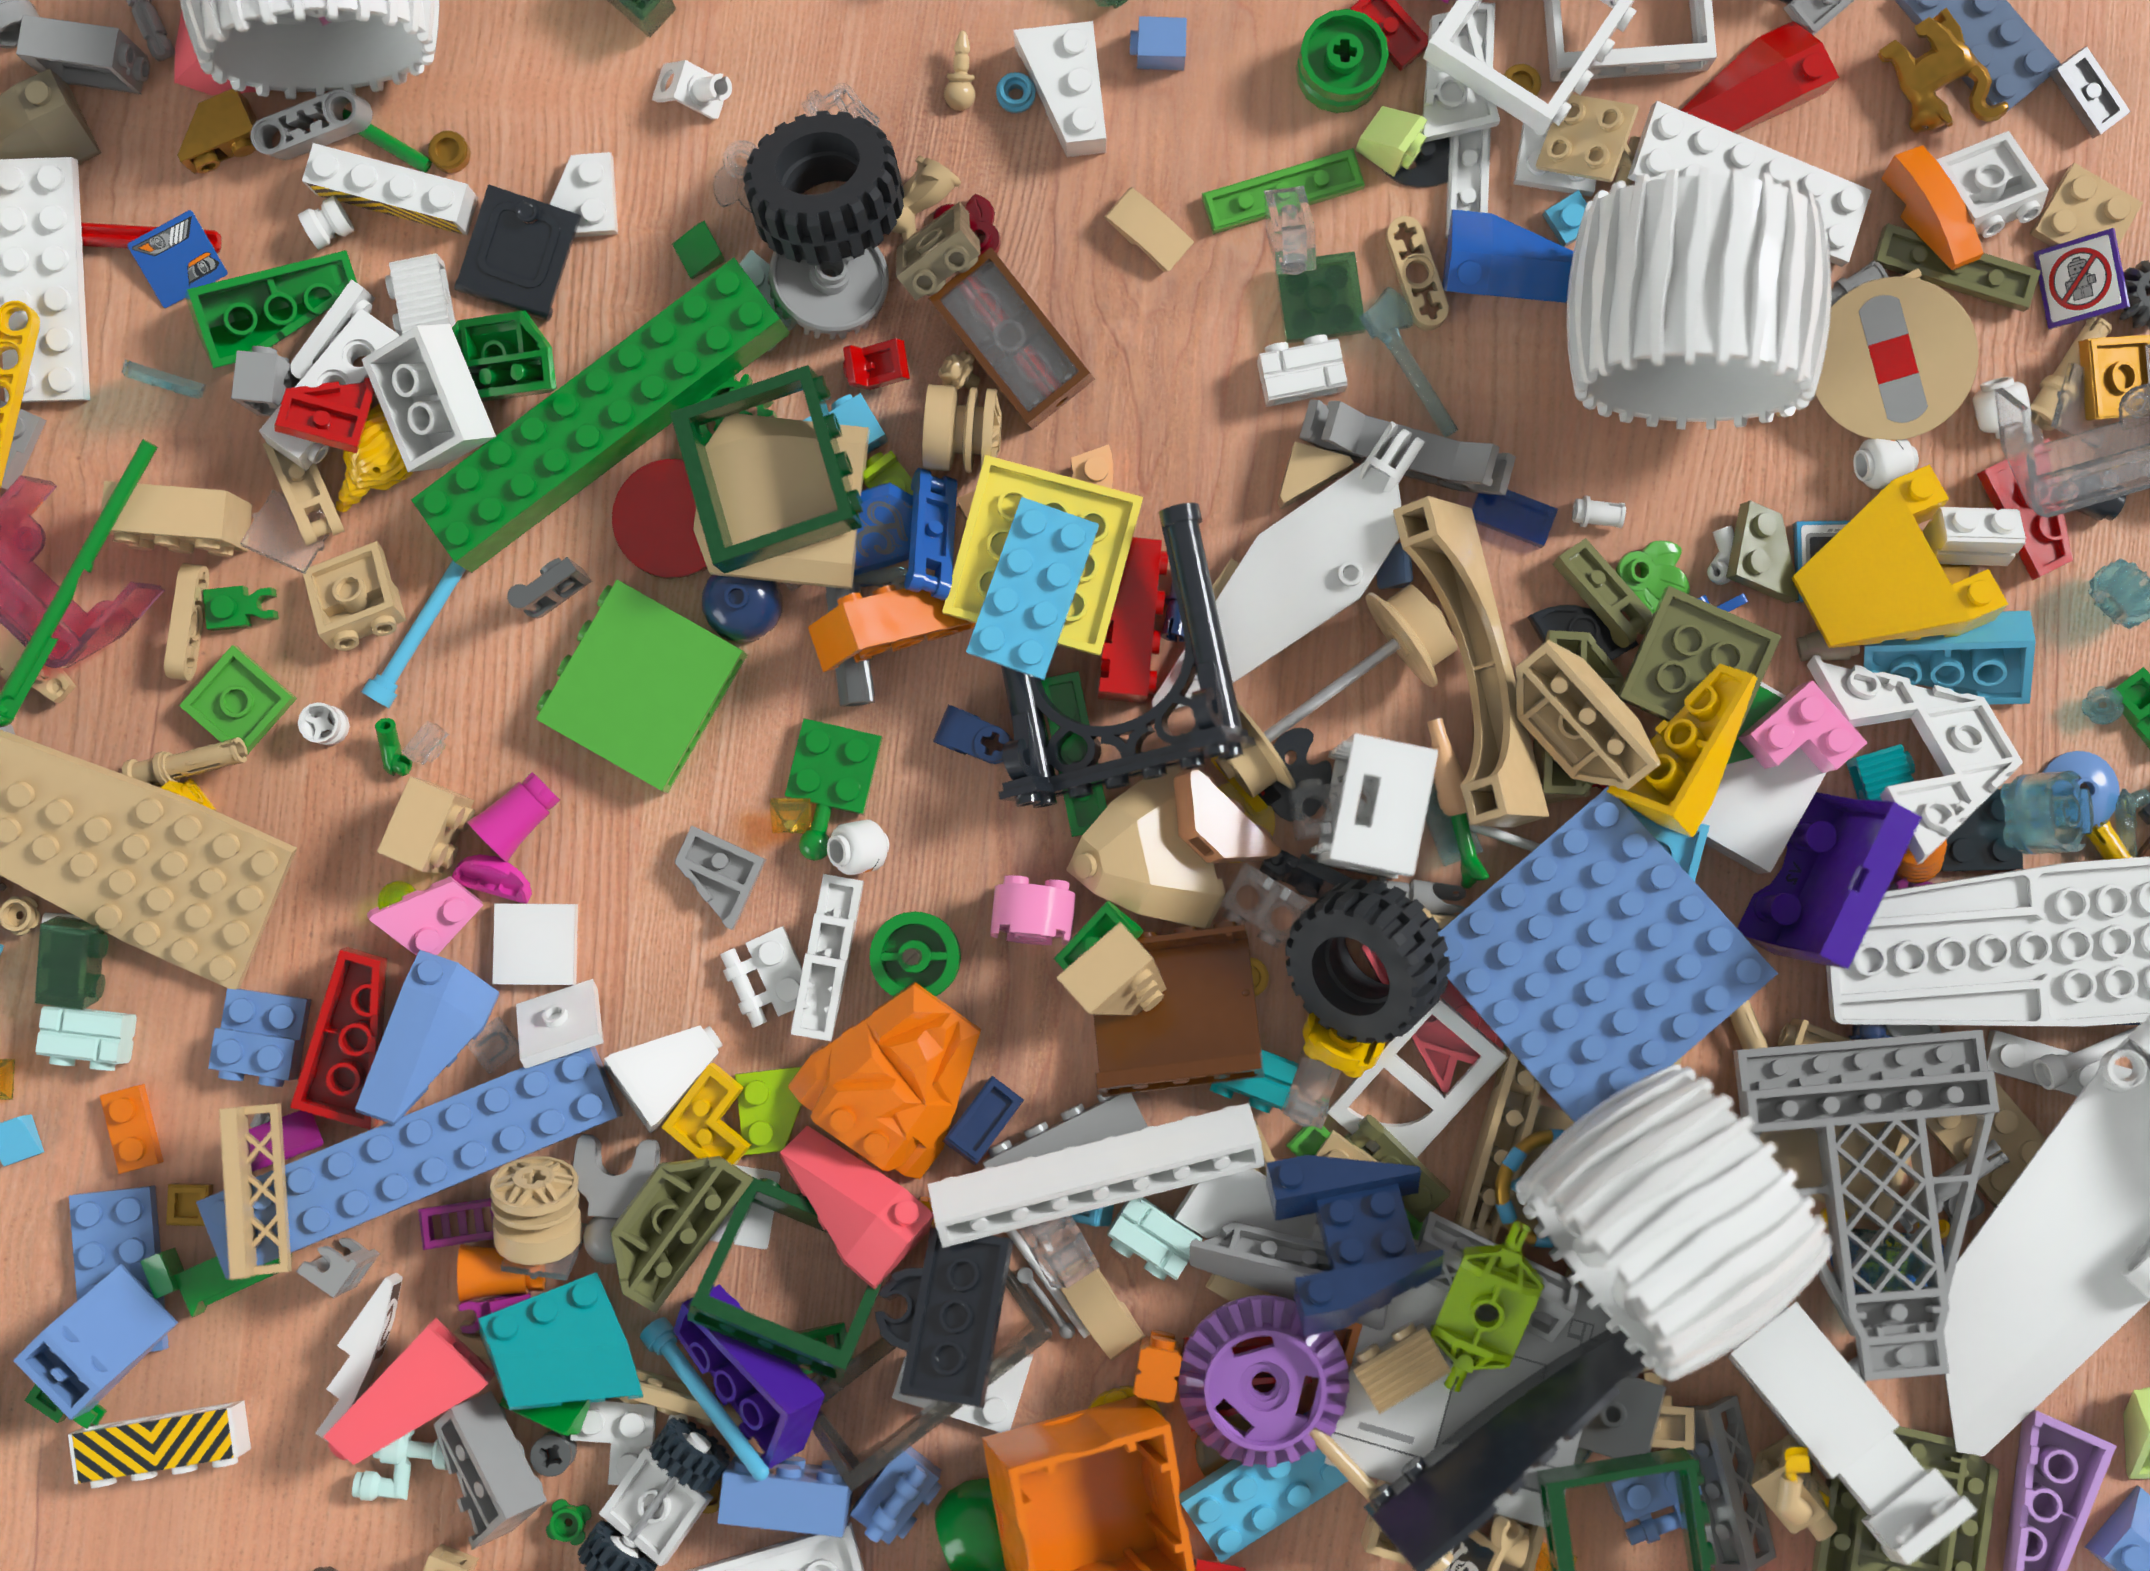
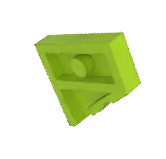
M802 1066L735 1074L736 1081L744 1087L737 1097L741 1136L751 1144L744 1155L778 1152L787 1146L794 1123L802 1107V1104L790 1091L788 1085Z

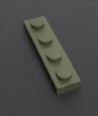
M1889 223L1882 228L1873 258L1884 269L1905 275L1919 268L1922 274L1921 280L2022 312L2030 308L2040 270L1986 253L1977 261L1951 270L1914 231Z

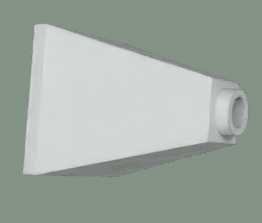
M696 1026L610 1054L604 1059V1068L649 1133H652L685 1096L708 1064L712 1063L718 1056L719 1051L717 1049L723 1045L710 1026L704 1030L701 1026Z

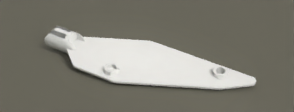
M1391 421L1364 463L1257 536L1215 601L1233 683L1361 598L1400 538L1393 509L1401 507L1399 482L1424 445V440L1417 437L1394 469V466L1408 446L1412 433L1406 429L1401 430L1380 460V457L1398 429V425ZM1185 649L1152 700L1153 707L1167 695L1176 682L1184 661ZM1197 675L1186 693V697L1191 698L1192 692L1200 690ZM1178 704L1175 709L1183 707L1185 705Z

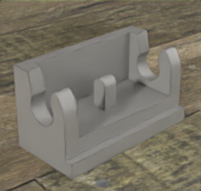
M341 1238L339 1243L343 1247H347L351 1254L343 1256L331 1247L322 1246L318 1248L322 1258L310 1263L303 1262L296 1272L335 1298L356 1288L380 1253L375 1249L369 1251L351 1238Z

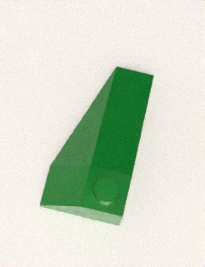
M347 250L190 288L187 289L185 298L198 336L212 368L215 369L235 364L237 350L251 352L252 346L272 347L330 309L351 279L356 283L357 281Z

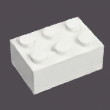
M450 324L417 325L362 359L408 472L442 468L496 437Z

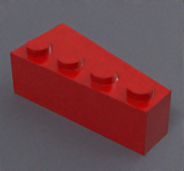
M1132 538L1103 645L1098 699L1146 704L1148 694L1155 695L1157 671L1150 670L1152 654L1159 655L1161 631L1154 630L1155 615H1163L1165 591H1158L1159 575H1167L1168 567L1167 551H1161L1162 540Z
M349 947L339 950L290 1108L368 1130L378 1125V1119L358 1113L355 1108L383 1038L387 958Z

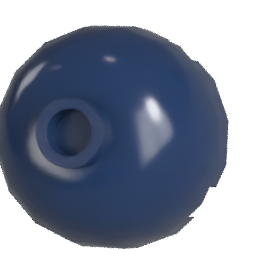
M711 575L702 592V611L708 625L721 637L736 643L754 642L769 631H772L777 625L783 611L782 593L775 581Z

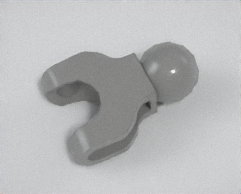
M583 1134L576 1143L573 1167L578 1175V1190L586 1196L588 1201V1216H594L586 1225L583 1234L584 1247L588 1255L596 1262L614 1264L616 1261L610 1230L660 1163L661 1147L657 1140H644L636 1148L632 1167L624 1174L614 1175L609 1173L602 1164V1144L599 1139L594 1135Z

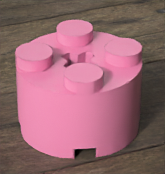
M1005 876L1003 884L995 886L990 936L998 938L999 931L1007 933L1006 941L1033 945H1052L1053 938L1062 937V945H1067L1072 939L1076 897L1074 892L1069 891L1070 883L1062 880H1045V886L1029 884V878Z

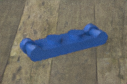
M917 468L911 481V490L913 491L909 566L904 587L914 592L925 590L931 592L932 597L945 600L950 593L952 585L957 480L948 476L938 478L932 476L929 470ZM926 568L934 570L935 576L926 574Z

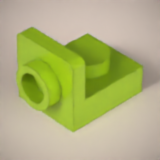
M892 450L885 455L879 452L866 461L863 483L868 489L890 482L913 495L911 490L912 478L899 463Z

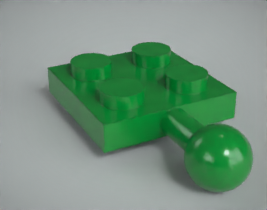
M803 718L785 797L816 805L811 829L804 832L799 840V850L805 858L818 861L828 855L827 843L829 836L826 831L832 808L859 815L865 814L883 739L882 736Z

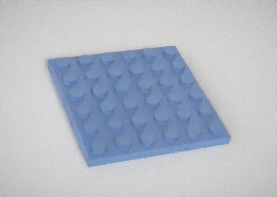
M1609 787L1604 789L1438 932L1439 937L1444 936L1448 948L1444 956L1449 957L1450 972L1446 975L1450 983L1574 1123L1591 1109L1625 1087L1673 1065L1778 974L1621 800L1606 792Z

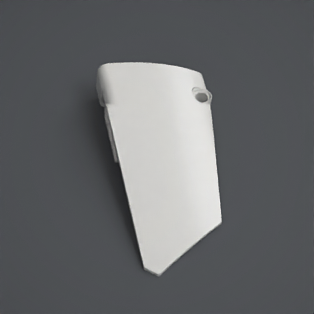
M2150 1016L2114 1050H2110L2103 1055L2100 1060L2099 1070L2069 1107L1957 1260L1948 1295L1950 1309L1944 1329L1949 1374H1945L1956 1452L1985 1456L2150 1301ZM2125 1056L2131 1061L2133 1069L2128 1078L2120 1080L2114 1074L2113 1067L2117 1059Z

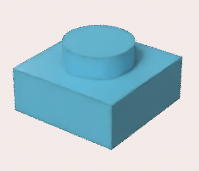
M1579 190L1548 208L1543 213L1544 219L1560 244L1564 247L1576 241L1579 226L1587 205Z

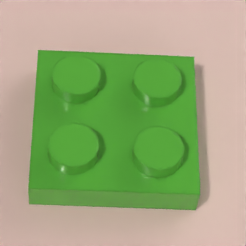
M232 645L179 706L220 742L236 737L241 738L249 754L297 698L239 647Z

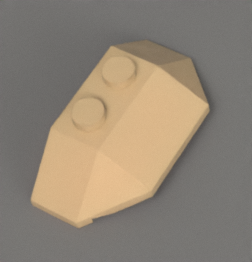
M1547 640L1517 665V719L1572 779L1601 785H1611L1628 790L1660 765V761L1639 719L1583 658Z

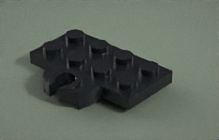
M931 1227L923 1268H905L891 1274L892 1277L882 1287L879 1296L890 1301L897 1297H905L908 1305L907 1311L898 1319H893L884 1311H875V1317L881 1332L879 1334L892 1346L907 1351L899 1394L984 1409L1013 1240L1010 1238L987 1236L943 1248L937 1228Z

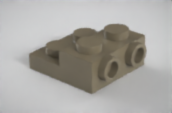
M960 201L897 247L896 277L916 301L924 295H934L943 288L948 277L957 271L959 273L966 272L978 261L980 240L971 230L969 212Z

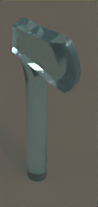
M1387 287L1376 302L1359 316V319L1371 338H1379L1391 351L1442 435L1448 437L1456 432L1458 428L1410 353L1399 331L1400 329L1413 326V319L1407 302L1397 291Z

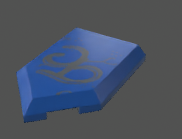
M890 482L862 490L861 499L863 504L861 505L863 512L859 513L862 528L857 529L854 577L909 560L913 495Z

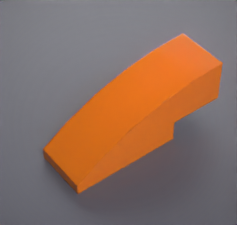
M1923 145L1894 155L1881 179L1907 205L1900 216L1901 219L1951 270L1979 260L1984 253L1975 226L1953 182L1937 160Z

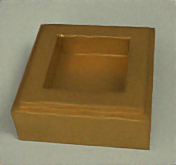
M168 1184L166 1225L205 1226L196 1202L213 1195V1184Z

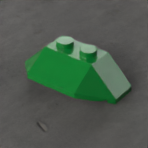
M526 311L458 320L452 327L482 402L551 393L557 388L552 346Z

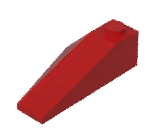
M1791 21L1757 37L1688 102L1681 111L1739 134L1825 94L1839 79V75L1822 41L1796 22Z

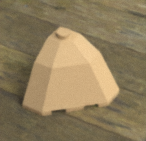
M1178 765L1167 768L1168 775L1150 780L1142 779L1115 798L1083 834L1066 871L1094 894L1136 914L1205 929L1210 927L1226 894L1222 878L1217 879L1214 863H1206L1178 835L1174 777L1179 772L1184 771Z

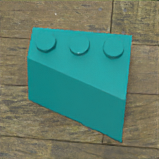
M597 1272L478 1318L481 1340L509 1410L561 1406L563 1402L589 1400V1403L604 1402L605 1398L628 1396V1399L643 1398V1392L627 1340Z

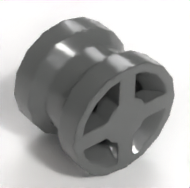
M553 1430L545 1433L532 1447L530 1459L533 1468L539 1474L547 1477L563 1473L576 1458V1441L570 1440L571 1435H562Z

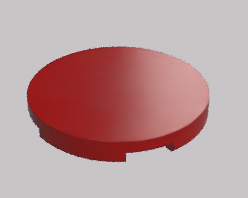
M662 459L648 463L636 470L619 489L612 509L613 533L623 554L642 571L663 579L688 577L708 569L694 533L696 504L684 461L682 459Z

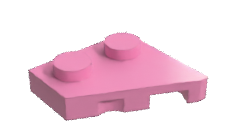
M450 876L433 883L426 890H416L402 896V901L380 910L378 907L373 908L367 913V917L416 956L419 950L438 955L478 912L483 904L479 898Z

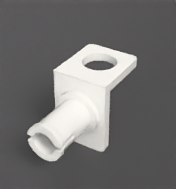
M686 60L665 63L662 66L652 100L657 103L676 100L710 119H718L724 100L729 98L732 93V84L727 76L722 78L723 74L713 75ZM674 73L672 83L669 86V88L665 91L666 83L669 77Z

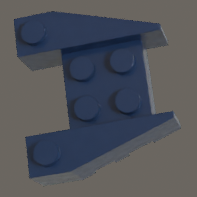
M1303 1155L1266 1163V1185L1275 1221L1316 1213L1330 1271L1295 1277L1294 1299L1303 1336L1345 1329L1358 1322V1318L1375 1308L1377 1310L1390 1304L1393 1298L1413 1287L1416 1289L1442 1274L1443 1249L1417 1253L1401 1197L1419 1192L1420 1166Z

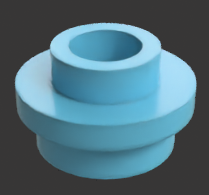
M1018 72L1009 73L998 82L996 97L1000 106L1008 112H1024L1032 106L1035 100L1036 91L1034 83L1025 74ZM1012 89H1020L1023 92V96L1020 99H1012L1009 96V92Z

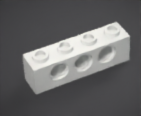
M360 308L295 387L308 386L314 388L322 383L339 381L340 385L364 382V378L369 377L364 366H353L354 361L358 357L368 356L400 335ZM279 406L259 432L268 445L307 471L313 463H319L326 456L329 446L276 432L275 422L280 409Z

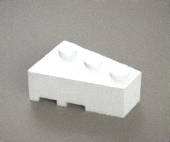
M1093 21L1013 30L1016 51L1019 57H1021L1030 79L1034 83L1035 91H1037L1043 103L1046 114L1066 157L1106 153V130Z

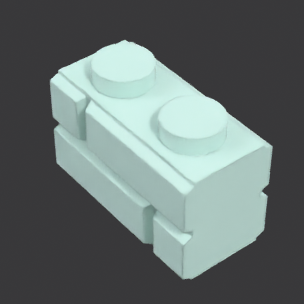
M59 1005L43 1006L40 1015V1032L37 1036L36 1055L50 1056L49 1064L75 1066L77 1059L90 1061V1069L115 1071L116 1064L129 1063L131 1060L134 1042L132 1039L135 1035L137 1017L135 1014Z
M1144 1197L1126 1201L1107 1230V1236L1113 1239L1110 1243L1113 1249L1127 1258H1130L1135 1253L1146 1260L1147 1263L1144 1268L1163 1281L1167 1275L1175 1280L1178 1279L1190 1259L1191 1241L1196 1238L1198 1241L1203 1239L1199 1233L1175 1220L1173 1216Z

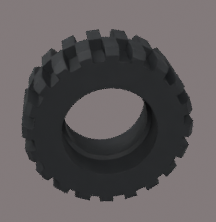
M817 111L815 116L806 117V114L796 116L795 121L789 124L783 122L775 127L773 134H766L758 143L759 149L754 148L747 160L743 174L744 190L758 233L762 240L768 243L770 249L779 255L785 254V257L798 263L801 260H806L809 265H821L823 261H830L833 265L843 263L842 259L853 256L854 259L864 255V250L871 246L874 249L882 243L883 235L891 233L897 224L896 219H899L902 214L904 189L893 146L879 127L872 126L870 121L860 116L854 119L850 113L838 111L837 115H831L828 111ZM833 181L846 182L826 193L803 194L810 188L822 183Z
M1353 879L1348 883H1340L1332 887L1300 914V917L1293 923L1289 931L1290 938L1286 940L1285 955L1290 957L1286 960L1287 974L1293 977L1294 981L1291 983V987L1295 995H1300L1305 1002L1302 1006L1309 1014L1313 1012L1320 1019L1318 1023L1326 1029L1332 1027L1338 1031V1036L1349 1040L1357 1037V1042L1372 1044L1375 1040L1378 1043H1386L1409 1032L1440 1001V996L1445 992L1448 984L1446 975L1450 972L1449 957L1444 956V953L1448 950L1444 936L1439 937L1437 933L1439 925L1434 917L1429 918L1422 909L1425 906L1417 899L1414 901L1406 897L1407 892L1399 887L1387 888L1386 882L1372 879L1367 883L1365 879ZM1345 937L1363 943L1379 957L1386 969L1389 985L1371 979L1356 966L1348 952Z

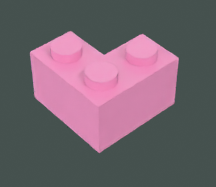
M1813 680L1798 685L1738 737L1764 769L1778 766L1800 747L1822 773L1837 770L1867 744L1866 740Z

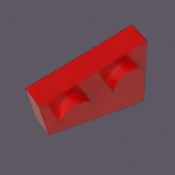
M369 377L364 378V382L340 385L339 381L322 383L314 388L308 386L286 388L275 422V431L357 454L375 395Z

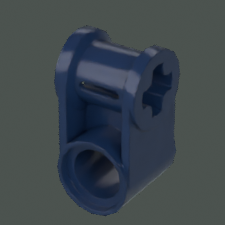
M948 704L933 742L963 755H971L987 763L1000 764L1004 762L1003 749L1001 752L995 750L990 756L988 755L989 749L984 746V742L986 739L993 740L996 735H1000L999 742L1003 745L1006 742L1012 741V739L1000 727Z

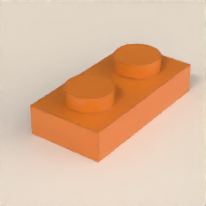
M145 1084L100 1095L118 1173L122 1174L163 1163Z

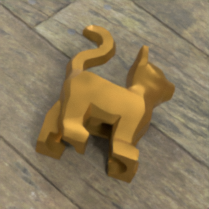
M1947 8L1943 9L1934 18L1928 17L1914 27L1919 38H1926L1931 46V50L1919 58L1915 59L1905 46L1896 40L1880 49L1877 54L1882 62H1891L1896 70L1900 90L1912 105V115L1908 124L1914 133L1932 131L1943 125L1948 127L1953 125L1948 105L1936 95V91L1965 76L1974 80L1969 96L1971 113L1977 119L1986 122L1996 121L2003 117L2009 109L2008 103L2005 101L1992 106L1987 105L1985 99L1992 83L1988 69L1977 60L1970 48L1965 45L1961 27Z

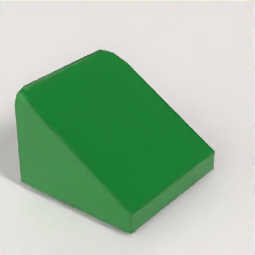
M705 221L696 224L672 243L691 280L726 262Z
M176 1248L157 1253L140 1261L155 1299L179 1290L174 1275L183 1272L184 1268Z

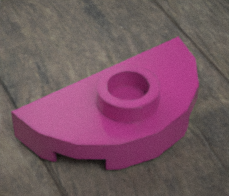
M481 854L468 856L458 863L452 875V878L464 887L527 904L532 895L530 883L523 873L498 856Z

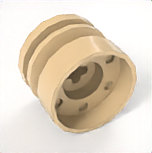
M929 384L923 423V469L950 471L955 453L963 454L965 471L972 473L975 455H981V468L985 455L997 458L1000 452L1002 412L998 402V390L987 388L985 406L983 407L978 406V389L971 387L966 405H958L955 386Z
M533 1156L514 1160L501 1167L492 1176L490 1196L492 1198L491 1209L494 1213V1245L501 1256L511 1262L523 1265H543L559 1261L576 1249L580 1244L582 1230L581 1213L578 1208L580 1198L578 1191L579 1181L573 1166L561 1159L548 1156Z

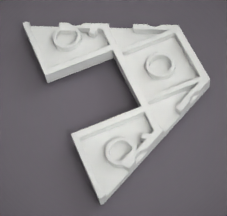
M1813 655L1807 664L1821 691L1853 727L1911 718L1944 775L1937 778L1887 786L1880 795L1882 801H1894L1922 816L1908 845L1918 864L1923 863L2023 763L1984 697L1969 693L1959 694L1952 689L1937 685L1932 690L1911 685L1909 678L1886 672L1873 673L1865 667L1858 665L1848 669L1824 663L1819 655Z

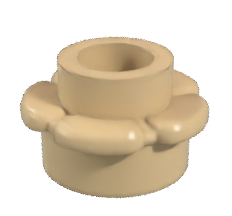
M13 896L9 898L0 908V923L2 926L10 930L14 935L28 934L31 928L38 926L41 918L40 912L36 909L38 907L36 901L28 896H23L22 898ZM20 911L24 913V917L22 919L18 918V913Z

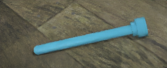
M452 560L381 675L376 674L373 680L368 679L361 691L363 694L387 708L391 707L397 697V694L394 693L398 687L395 684L464 574L465 568Z
M661 1317L651 1322L640 1334V1339L650 1352H656L657 1355L665 1357L752 1476L758 1481L765 1480L769 1475L768 1467L676 1345L677 1338L675 1337L676 1334L673 1331L674 1327L666 1317Z

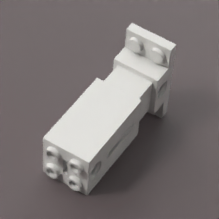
M1797 1302L1789 1308L1786 1306L1759 1332L1733 1348L1734 1351L1728 1356V1359L1800 1447L1808 1448L1809 1458L1827 1479L1837 1476L1867 1512L1868 1515L1861 1519V1521L1882 1545L1880 1548L1891 1561L1905 1565L1911 1564L1977 1512L1965 1496H1959L1936 1468L1923 1469L1892 1432L1900 1426Z

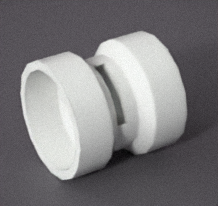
M334 195L322 202V210L308 208L298 214L304 230L319 250L330 244L331 239L335 237V233L344 237L355 231L347 213Z
M318 702L305 707L298 719L299 731L304 738L311 742L328 746L336 745L343 741L348 734L350 726L344 711Z

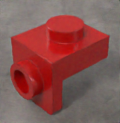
M894 338L863 348L853 345L843 348L845 358L843 371L850 386L873 390L910 379L904 340Z

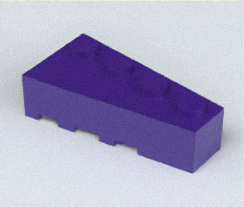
M720 1284L713 1288L710 1294L711 1297L744 1310L738 1301L731 1297ZM693 1298L683 1302L673 1329L674 1333L701 1373L710 1372L716 1389L715 1394L724 1406L731 1403L743 1421L738 1428L747 1440L754 1437L764 1452L760 1458L768 1469L804 1450L825 1394L819 1389L818 1385L795 1364L687 1320L689 1306Z

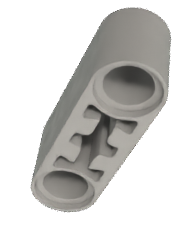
M341 89L333 90L258 120L252 127L251 141L255 149L263 154L281 160H290L310 152L313 143L326 146L364 131L372 121V108L362 97ZM351 102L352 113L348 119L344 120L343 109ZM277 131H280L281 140L274 148L272 138Z

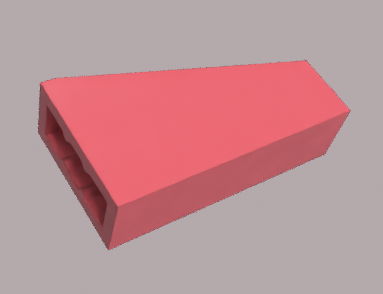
M435 1318L323 1437L329 1442L328 1447L335 1456L344 1461L348 1459L355 1465L483 1390L495 1376V1372Z

